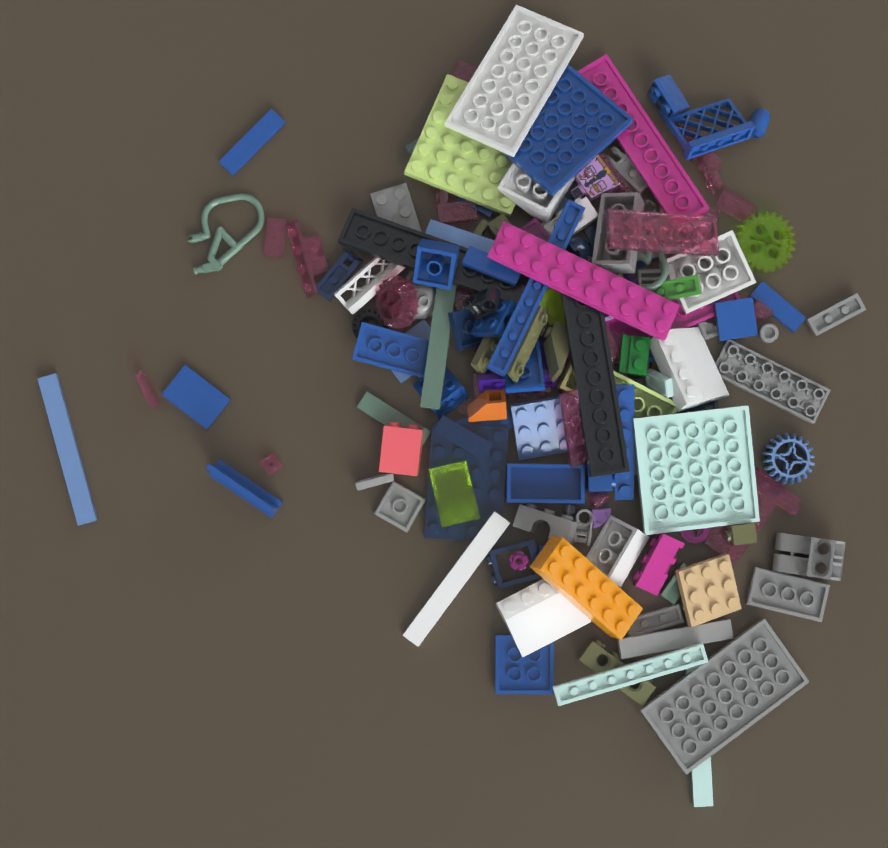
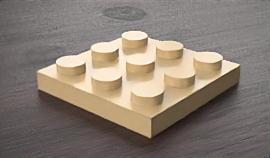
M724 553L675 570L688 626L694 627L742 609L729 554Z

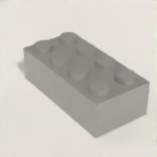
M639 192L601 193L592 257L593 264L612 273H635L644 201Z

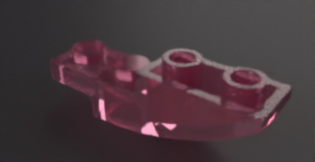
M679 123L677 127L683 128L684 124ZM686 126V130L696 133L692 127ZM683 135L687 142L694 140L692 137ZM715 151L689 159L690 162L699 161L698 168L702 173L704 172L706 185L709 190H712L713 194L719 192L724 187L718 174L723 165Z

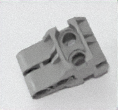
M777 532L774 550L788 551L791 554L789 556L774 553L772 571L841 581L846 542ZM826 543L829 546L827 554L819 552L820 544ZM795 553L809 554V558L796 557ZM821 562L827 567L826 572L823 574L818 573L816 570L817 564Z

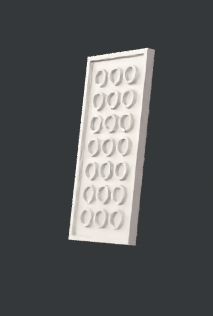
M516 5L445 121V127L514 157L581 43L584 33Z

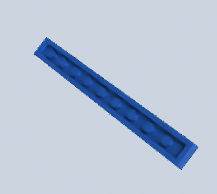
M568 199L547 242L566 250L585 207ZM529 278L486 367L487 369L503 377L506 375L548 286Z

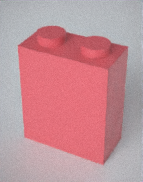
M389 422V425L386 424L383 428L379 472L418 476L424 429L419 428L420 425L408 424V427L400 426L401 423Z

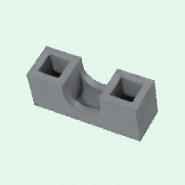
M526 503V506L519 504L513 527L535 534L538 525L542 522H547L550 525L549 539L553 535L563 537L570 544L572 543L578 523L573 522V517L564 514L558 517L555 516L554 511L545 508L542 512L537 510L538 506Z

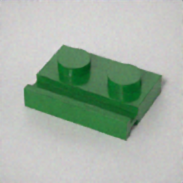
M626 334L621 335L617 373L647 376L650 338Z

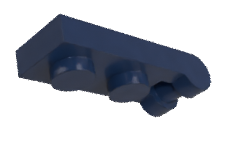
M349 249L341 255L314 288L329 302L335 296L334 293L345 284L363 262L361 258H356ZM347 260L352 263L350 267L344 264Z

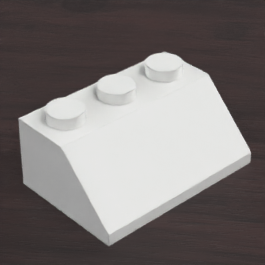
M610 515L586 558L617 586L621 587L647 543L649 536Z

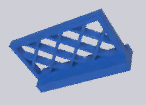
M730 98L666 118L665 120L666 125L683 147V156L686 160L747 140L755 128L752 121L747 122ZM727 106L730 113L720 110V107ZM705 112L714 113V114H715V118L710 117V116H707V115H704V113H705ZM718 115L726 117L728 121L719 120L717 117ZM689 117H695L700 119V121L697 123L688 119ZM702 120L713 123L712 127L701 124ZM730 120L738 121L740 125L731 124ZM674 122L682 123L684 127H677ZM715 124L725 127V130L715 129ZM686 126L697 128L696 133L686 130ZM699 130L709 132L710 135L704 136L698 133ZM683 135L692 137L694 140L687 142Z
M221 459L216 464H208L205 468L210 471L209 476L271 518H273L283 501Z

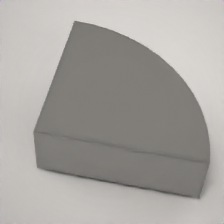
M706 321L697 324L704 340L718 336L717 326Z

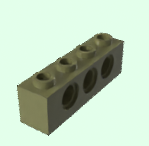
M590 639L577 657L579 661L596 673L613 669L616 666L626 665L620 661V655L614 651L611 654L606 651V645L599 640L594 642ZM606 655V662L598 664V656ZM650 679L637 683L635 687L626 686L619 688V690L643 706L656 687L652 684L654 680Z

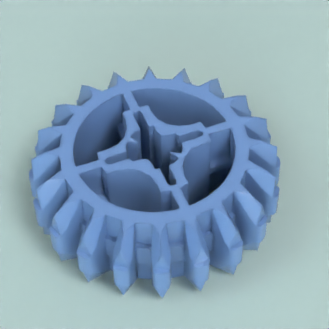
M783 433V438L781 435H776V440H769L771 445H765V448L769 451L762 453V455L767 456V459H763L762 463H768L764 470H771L768 476L772 477L775 475L774 481L777 482L781 479V484H786L788 480V483L792 485L794 480L800 483L801 477L806 479L808 476L805 472H812L809 466H814L815 463L810 461V458H815V455H810L809 452L813 450V447L807 448L806 446L809 442H802V436L796 439L795 433H792L790 437L788 433ZM788 443V447L785 448L783 453H776L782 444ZM794 446L800 450L802 458L797 456ZM789 456L796 461L787 462L788 460L782 457ZM775 460L781 463L782 472L776 466ZM794 464H801L795 473L789 475V471L792 470Z

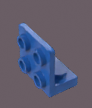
M447 367L445 369L440 410L432 409L439 420L443 415L446 416L470 397L463 385ZM421 378L415 384H413V387L421 396L424 382L423 378Z

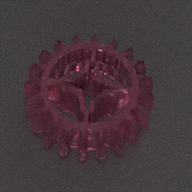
M395 276L383 280V283L379 285L380 290L376 291L378 295L375 298L377 301L375 307L378 308L377 314L381 315L380 321H383L384 325L389 326V328L400 329L409 326L412 321L416 320L415 315L419 314L417 308L420 307L418 305L420 298L416 295L418 290H415V284H412L405 277Z

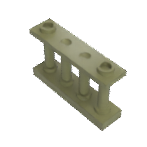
M538 306L506 372L513 382L517 383L523 374L530 354L543 327L547 323L548 315L542 306ZM501 336L483 337L471 362V366L478 374L486 373V367Z

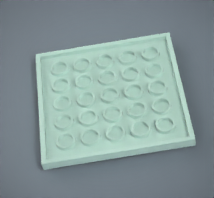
M749 406L633 419L644 535L760 521Z

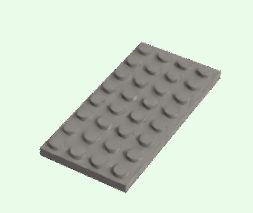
M761 618L710 656L707 663L698 665L639 710L679 767L687 775L808 684L809 680L766 619Z

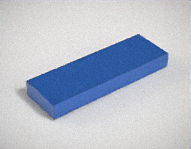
M469 246L462 261L463 266L516 286L521 273L487 258V252Z
M763 281L749 296L753 297L756 303L792 333L806 319L802 313Z

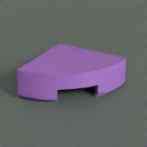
M611 508L591 509L593 514L592 528L600 527L608 520Z

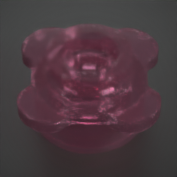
M270 453L265 460L262 459L260 461V466L264 467L268 476L274 475L275 471L283 467L282 462L278 461L274 453Z

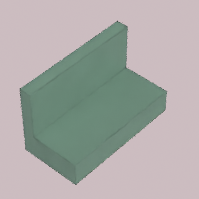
M682 562L677 564L658 593L673 605L681 596L675 570L687 567Z

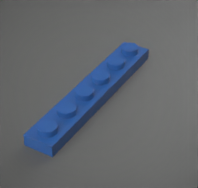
M616 384L630 472L614 474L616 480L614 500H634V384Z

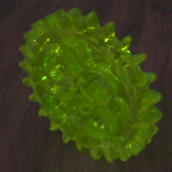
M768 210L764 211L763 215L760 211L756 212V217L753 214L749 215V220L744 219V225L738 226L741 232L735 233L739 237L737 241L747 263H749L750 269L755 266V272H759L762 269V273H767L768 269L770 272H774L775 268L781 269V264H788L786 258L790 259L793 257L789 252L796 251L792 247V244L797 243V241L792 240L796 233H790L793 226L787 227L789 220L781 221L783 215L781 214L776 217L775 211L771 212L770 215ZM757 225L762 228L761 235L756 232ZM774 231L779 232V240L774 238ZM750 236H752L753 238L758 239V240L765 239V241L768 242V243L780 244L781 247L779 248L778 246L773 245V244L765 245V242H763V241L751 240V239H750ZM751 244L756 245V253L751 251ZM770 249L775 253L773 259L768 254Z

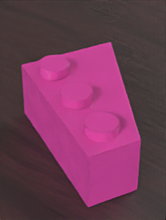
M663 533L656 534V536L653 535L649 541V546L651 547L648 553L645 552L642 556L640 571L636 570L633 576V585L657 596L668 576L667 573L671 564L674 565L677 560L675 556L678 549H682L685 543Z

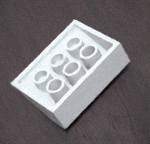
M512 163L497 190L531 216L548 224L578 173L556 194L551 196L516 164Z
M733 230L667 259L669 272L665 281L699 275L702 294L677 299L685 314L756 283ZM660 263V264H659V268H660V270H661V272H662V266H661V263Z
M699 327L671 329L664 341L654 336L652 337L649 346L660 372L672 378L674 392L672 399L678 412L729 396Z
M544 579L496 603V607L522 657L591 622L586 615Z

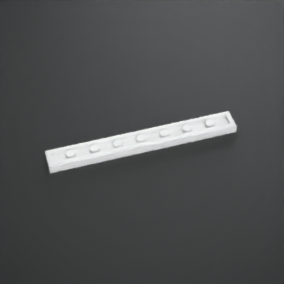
M495 511L492 513L403 633L405 638L416 646L421 644L510 524L508 520Z

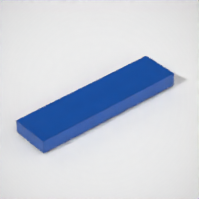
M271 108L219 163L234 176L286 122Z

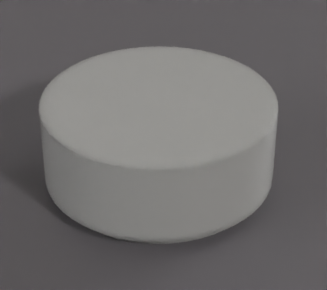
M770 323L761 326L758 331V336L764 343L775 341L779 335L778 328Z

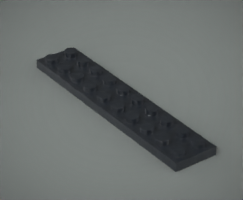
M355 208L351 209L338 239V244L411 270L415 269L417 247L422 238L457 245ZM460 246L453 285L475 293L487 287H495L501 292L500 300H513L517 304L530 277L521 274L516 286L463 266L462 261L468 248Z
M560 292L589 477L630 472L604 313Z

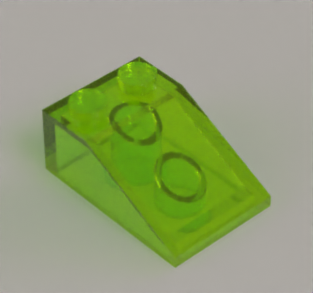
M466 460L429 469L442 527L480 518Z

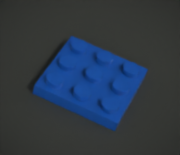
M495 634V694H554L552 688L554 686V641L522 657L511 635Z

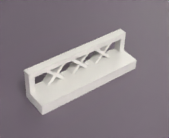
M374 257L339 288L334 295L353 315L404 270L405 267L385 262L383 259H381V262H378L380 258ZM374 265H380V272L377 275H370L371 268ZM360 277L366 278V284L363 287H356L357 280ZM346 290H352V297L345 302L340 295Z

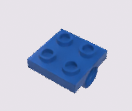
M499 300L497 310L476 320L470 333L474 337H500L517 304L513 300Z

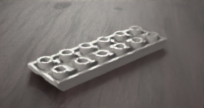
M732 340L726 341L715 363L723 380L811 424L815 423L831 391Z

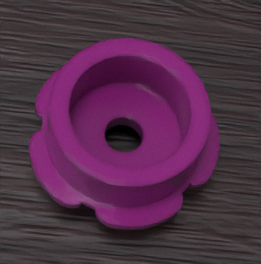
M521 551L511 554L509 557L511 568L514 570L525 569L528 557Z

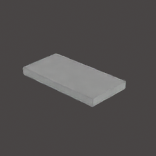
M753 567L745 604L822 622L830 585Z

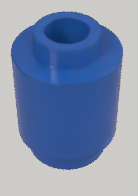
M757 108L751 114L749 121L753 122L755 128L750 137L759 139V137L765 135L770 121V113L767 110Z

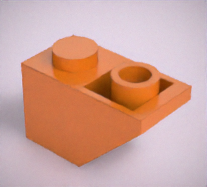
M505 389L486 390L467 406L468 422L507 419Z

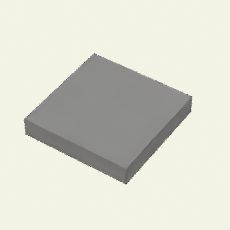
M392 481L374 514L407 533L426 499Z

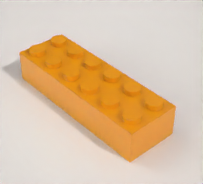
M552 535L530 565V568L610 637L622 640L643 609L563 537Z

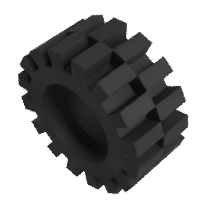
M375 309L359 311V314L355 315L352 321V330L356 338L358 337L361 322L369 319L374 320L377 326L387 328L384 316L379 311H375Z

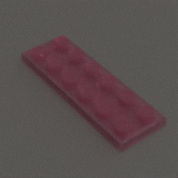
M607 209L605 211L607 249L714 257L719 254L716 217Z

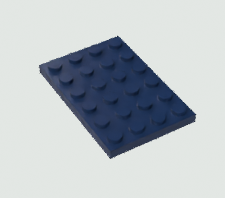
M432 422L424 538L472 541L494 511L503 517L509 428L460 424L493 443L483 461L433 432L438 423ZM501 536L496 543H501Z

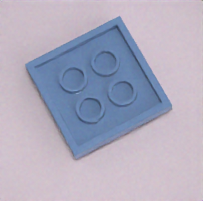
M568 395L510 404L519 460L575 451Z

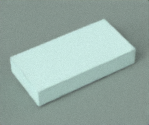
M651 368L647 369V376H645L646 387L667 398L674 396L672 378Z

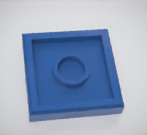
M753 297L713 303L719 341L758 335Z

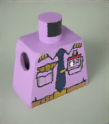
M597 155L576 176L575 181L578 186L570 192L575 199L585 195L589 201H593L601 197V193H610L616 190L619 183L601 157Z

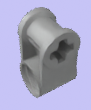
M580 508L574 515V522L578 523L572 544L578 542L590 546L593 514L588 509ZM582 512H587L589 515L586 522H580L579 515Z

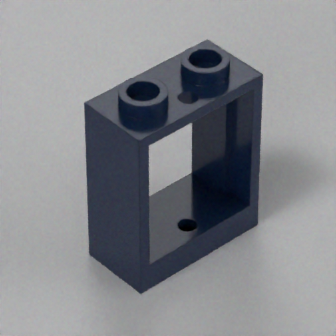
M534 539L489 551V555L486 556L489 567L493 566L494 574H491L493 584L498 585L499 589L542 578L534 571V574L502 582L495 557L496 554L527 546L532 564L538 556Z

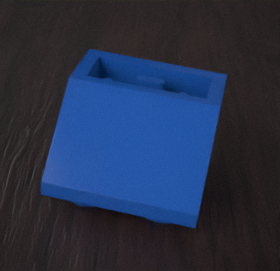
M671 75L659 77L653 81L648 91V98L659 109L658 114L662 120L688 111L690 106Z

